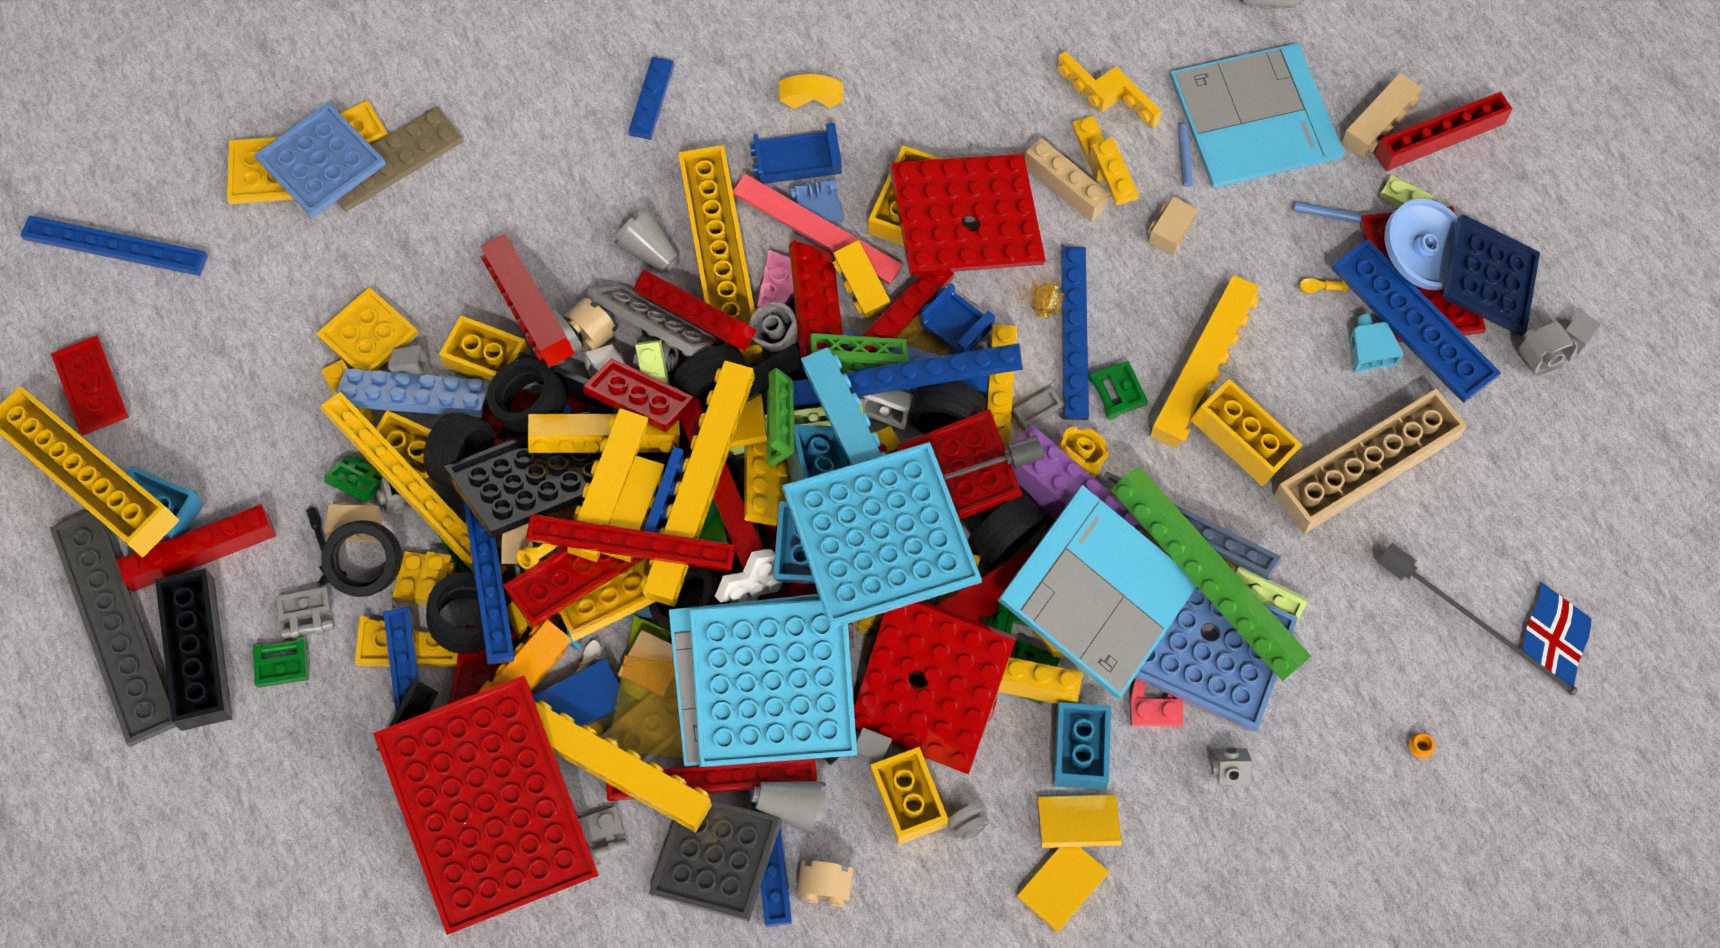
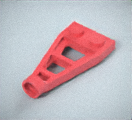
M1135 679L1130 698L1131 726L1182 727L1184 724L1182 699L1167 693L1166 699H1147L1144 696L1146 683Z

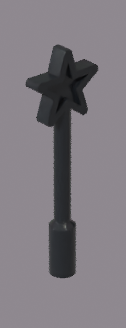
M312 507L307 509L306 513L311 528L315 531L322 553L325 542L320 529L321 523L316 508ZM319 566L320 570L324 574L322 566ZM325 575L319 580L320 585L329 583Z

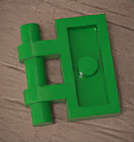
M347 454L343 459V463L338 461L324 475V482L367 502L380 489L381 480L384 477L374 466L365 463L364 459Z

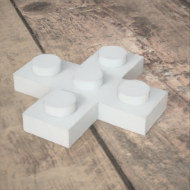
M771 549L751 552L742 573L723 576L715 597L721 603L727 601L737 603L757 601L759 595L778 592L782 582L773 579L774 567L772 565L775 560V553Z

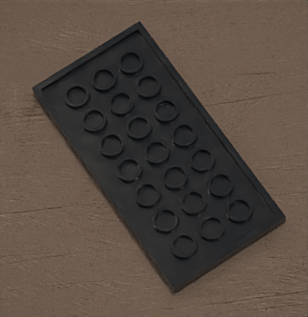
M604 404L580 414H614L609 405ZM528 434L445 465L444 473L489 536L494 538L528 524L531 514L548 516L584 501L585 498L582 497L586 483L591 484L594 476L591 474L595 460L600 461L602 453H529ZM638 453L637 455L664 464V468L667 467L669 461L666 453Z

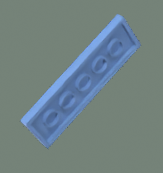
M345 369L336 394L341 391L356 408L440 415L462 413L481 418L487 401L490 380Z

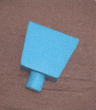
M1370 314L1359 316L1357 318L1359 326L1355 327L1350 335L1354 373L1398 365L1403 356V351L1388 323L1373 324Z

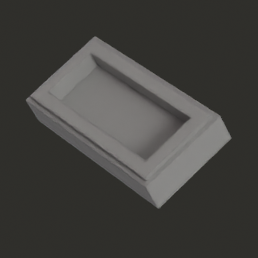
M1050 387L1012 409V416L1022 430L1026 431L1031 425L1035 426L1063 410L1064 403L1054 389Z

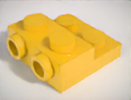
M405 551L392 595L393 600L427 606L428 597L433 587L444 577L456 574L457 564L454 562L452 555L428 551L427 554Z

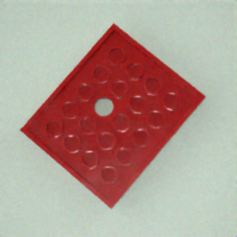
M1024 154L891 162L889 169L910 275L1043 265L1046 262ZM965 216H972L978 221L979 227L976 231H969L967 227L962 225V219Z
M924 601L885 612L854 707L855 730L861 732L862 728H866L891 738L892 745L907 751L920 747L923 757L969 775L1017 637ZM914 671L923 672L928 684L923 688L913 686L909 680V674Z

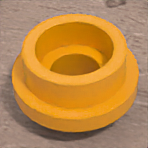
M1417 733L1409 741L1410 752L1419 759H1427L1435 752V741L1428 734ZM1417 744H1424L1426 749L1420 750Z

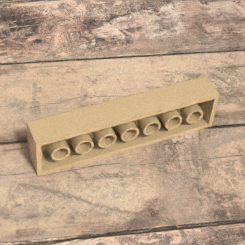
M1436 388L1282 482L1275 493V497L1303 534H1306L1459 439L1467 425Z

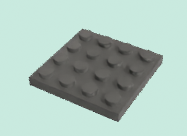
M711 800L712 806L696 833L676 821L673 822L649 894L660 899L749 922L782 820L777 816Z

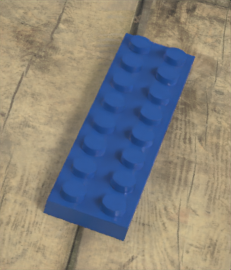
M1369 239L1332 265L1331 269L1383 322L1388 323L1390 329L1463 403L1467 402L1500 376L1501 372L1411 282L1397 271L1393 263Z

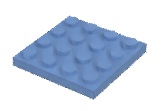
M329 102L254 155L260 165L311 218H314L386 165L385 160Z

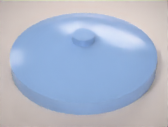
M1429 199L1408 201L1391 214L1385 227L1386 250L1394 267L1409 282L1428 290H1443L1445 287L1458 218L1454 212L1441 203Z

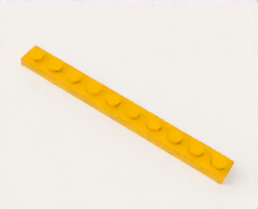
M341 391L323 403L320 410L473 571L466 524ZM499 560L502 577L507 573L508 569Z

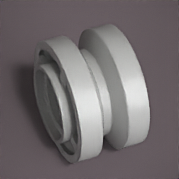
M979 803L969 804L960 808L948 819L949 827L957 828L954 833L957 841L974 837L989 824L986 816L979 815L982 811Z

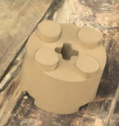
M583 298L563 316L578 337L583 348L581 352L583 353L586 350L591 351L601 348L617 333L616 330H612L615 325L607 313L598 305L595 308L591 306L592 300L588 298Z
M801 861L797 895L801 896L800 899L804 903L817 904L818 900H825L828 906L844 908V903L850 902L854 869L848 867V872L842 870V865L812 861L811 866H807L806 861Z

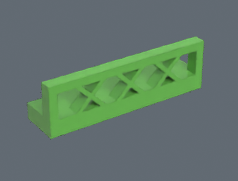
M815 333L810 335L811 354L823 350L817 349V342L826 343L830 346L829 350L832 356L837 354L842 368L839 369L841 373L909 362L906 339ZM842 344H849L854 349L852 351H845L840 346ZM866 345H870L875 347L878 351L876 353H871L864 349V347ZM900 347L901 354H893L888 348Z
M777 368L769 372V390H767V464L771 467H774L794 453L793 380Z

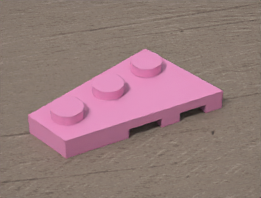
M768 250L757 309L761 306L762 308L768 306L771 302L783 303L786 306L791 302L794 297L790 257Z

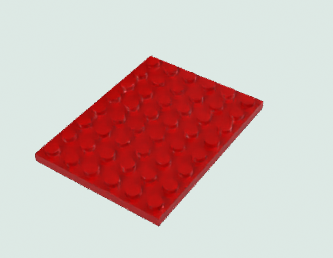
M526 675L373 733L446 935L599 876Z

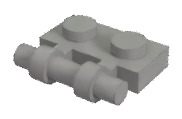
M327 587L276 596L279 621L281 623L290 622L289 628L281 629L283 639L290 637L296 639L310 633L318 635L323 634L325 630L334 629L332 619L322 620V615L332 613L330 594ZM312 617L313 623L300 625V619Z
M616 806L579 818L595 863L596 859L608 855L614 857L619 855L620 851L629 849L626 839L616 842L614 838L624 834ZM607 840L608 845L596 849L592 848L591 844Z

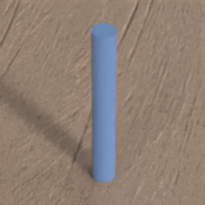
M1180 124L1178 128L1183 183L1185 187H1191L1193 180L1188 125Z
M1295 202L1293 211L1360 223L1361 216H1363V214Z

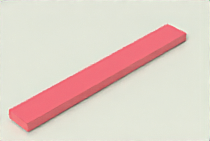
M744 174L733 190L735 197L832 253L859 240L879 280L889 286L902 269L900 262Z

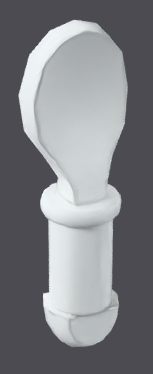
M593 640L588 643L583 653V661L579 663L577 672L589 667L592 662L599 658L602 647L598 641Z

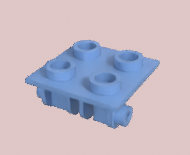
M828 179V181L819 183L815 181L814 184L808 183V185L798 187L794 185L793 188H789L793 202L828 222L844 220L836 190V180Z

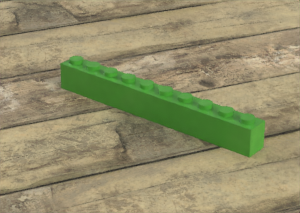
M1140 467L1125 474L1111 489L1112 493L1282 682L1312 657Z

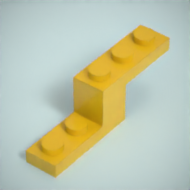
M1067 51L1059 55L1057 69L1060 75L1067 78L1073 84L1075 90L1081 92L1088 99L1090 105L1096 107L1101 113L1120 99H1123L1125 105L1132 108L1139 118L1151 128L1159 124L1162 110L1117 66L1095 80Z
M1094 116L1073 121V131L1095 181L1105 180L1115 205L1137 200L1139 196L1138 191L1114 138L1104 140Z

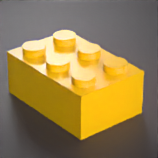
M460 315L440 351L439 357L444 368L472 379L490 380L491 384L493 377L502 367L514 360H518V357L523 352L528 355L530 352L525 339Z
M387 410L375 429L423 480L434 489L437 482L428 476L423 460L426 440L431 429Z
M920 747L870 764L871 777L898 845L947 827L948 817Z

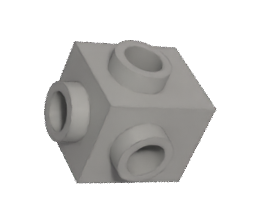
M385 478L381 480L380 489L376 494L379 505L384 506L385 513H401L410 508L411 505Z
M1225 747L1224 749H1216L1215 759H1211L1212 775H1216L1219 785L1236 786L1237 784H1251L1252 760L1247 748Z

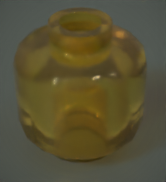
M1044 282L1043 285L1035 288L1030 306L1033 310L1037 311L1036 316L1049 319L1050 316H1057L1060 313L1065 296L1061 292V287Z

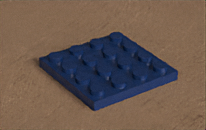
M1463 214L1457 218L1443 299L1522 336L1527 332L1540 252Z

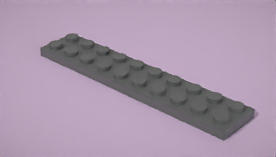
M89 511L50 527L126 744L131 747L175 728L176 726L172 723L170 702L166 687L131 592L122 580L116 562L118 557L107 527Z

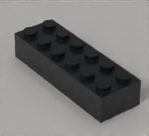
M204 568L155 579L172 723L178 729L184 731L232 720L214 578Z

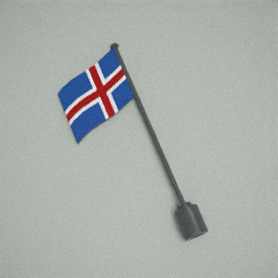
M1394 543L1390 544L1377 561L1378 564L1400 580L1404 577L1410 579L1413 576L1570 692L1569 695L1577 694V687H1574L1577 668L1589 639L1591 618L1541 581L1539 582L1537 602L1527 623L1522 649H1520L1417 574L1415 571L1418 567L1414 565L1417 560Z

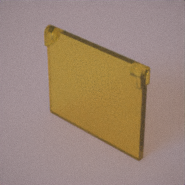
M624 655L623 670L610 739L619 744L618 748L625 751L629 749L637 753L684 760L674 663Z

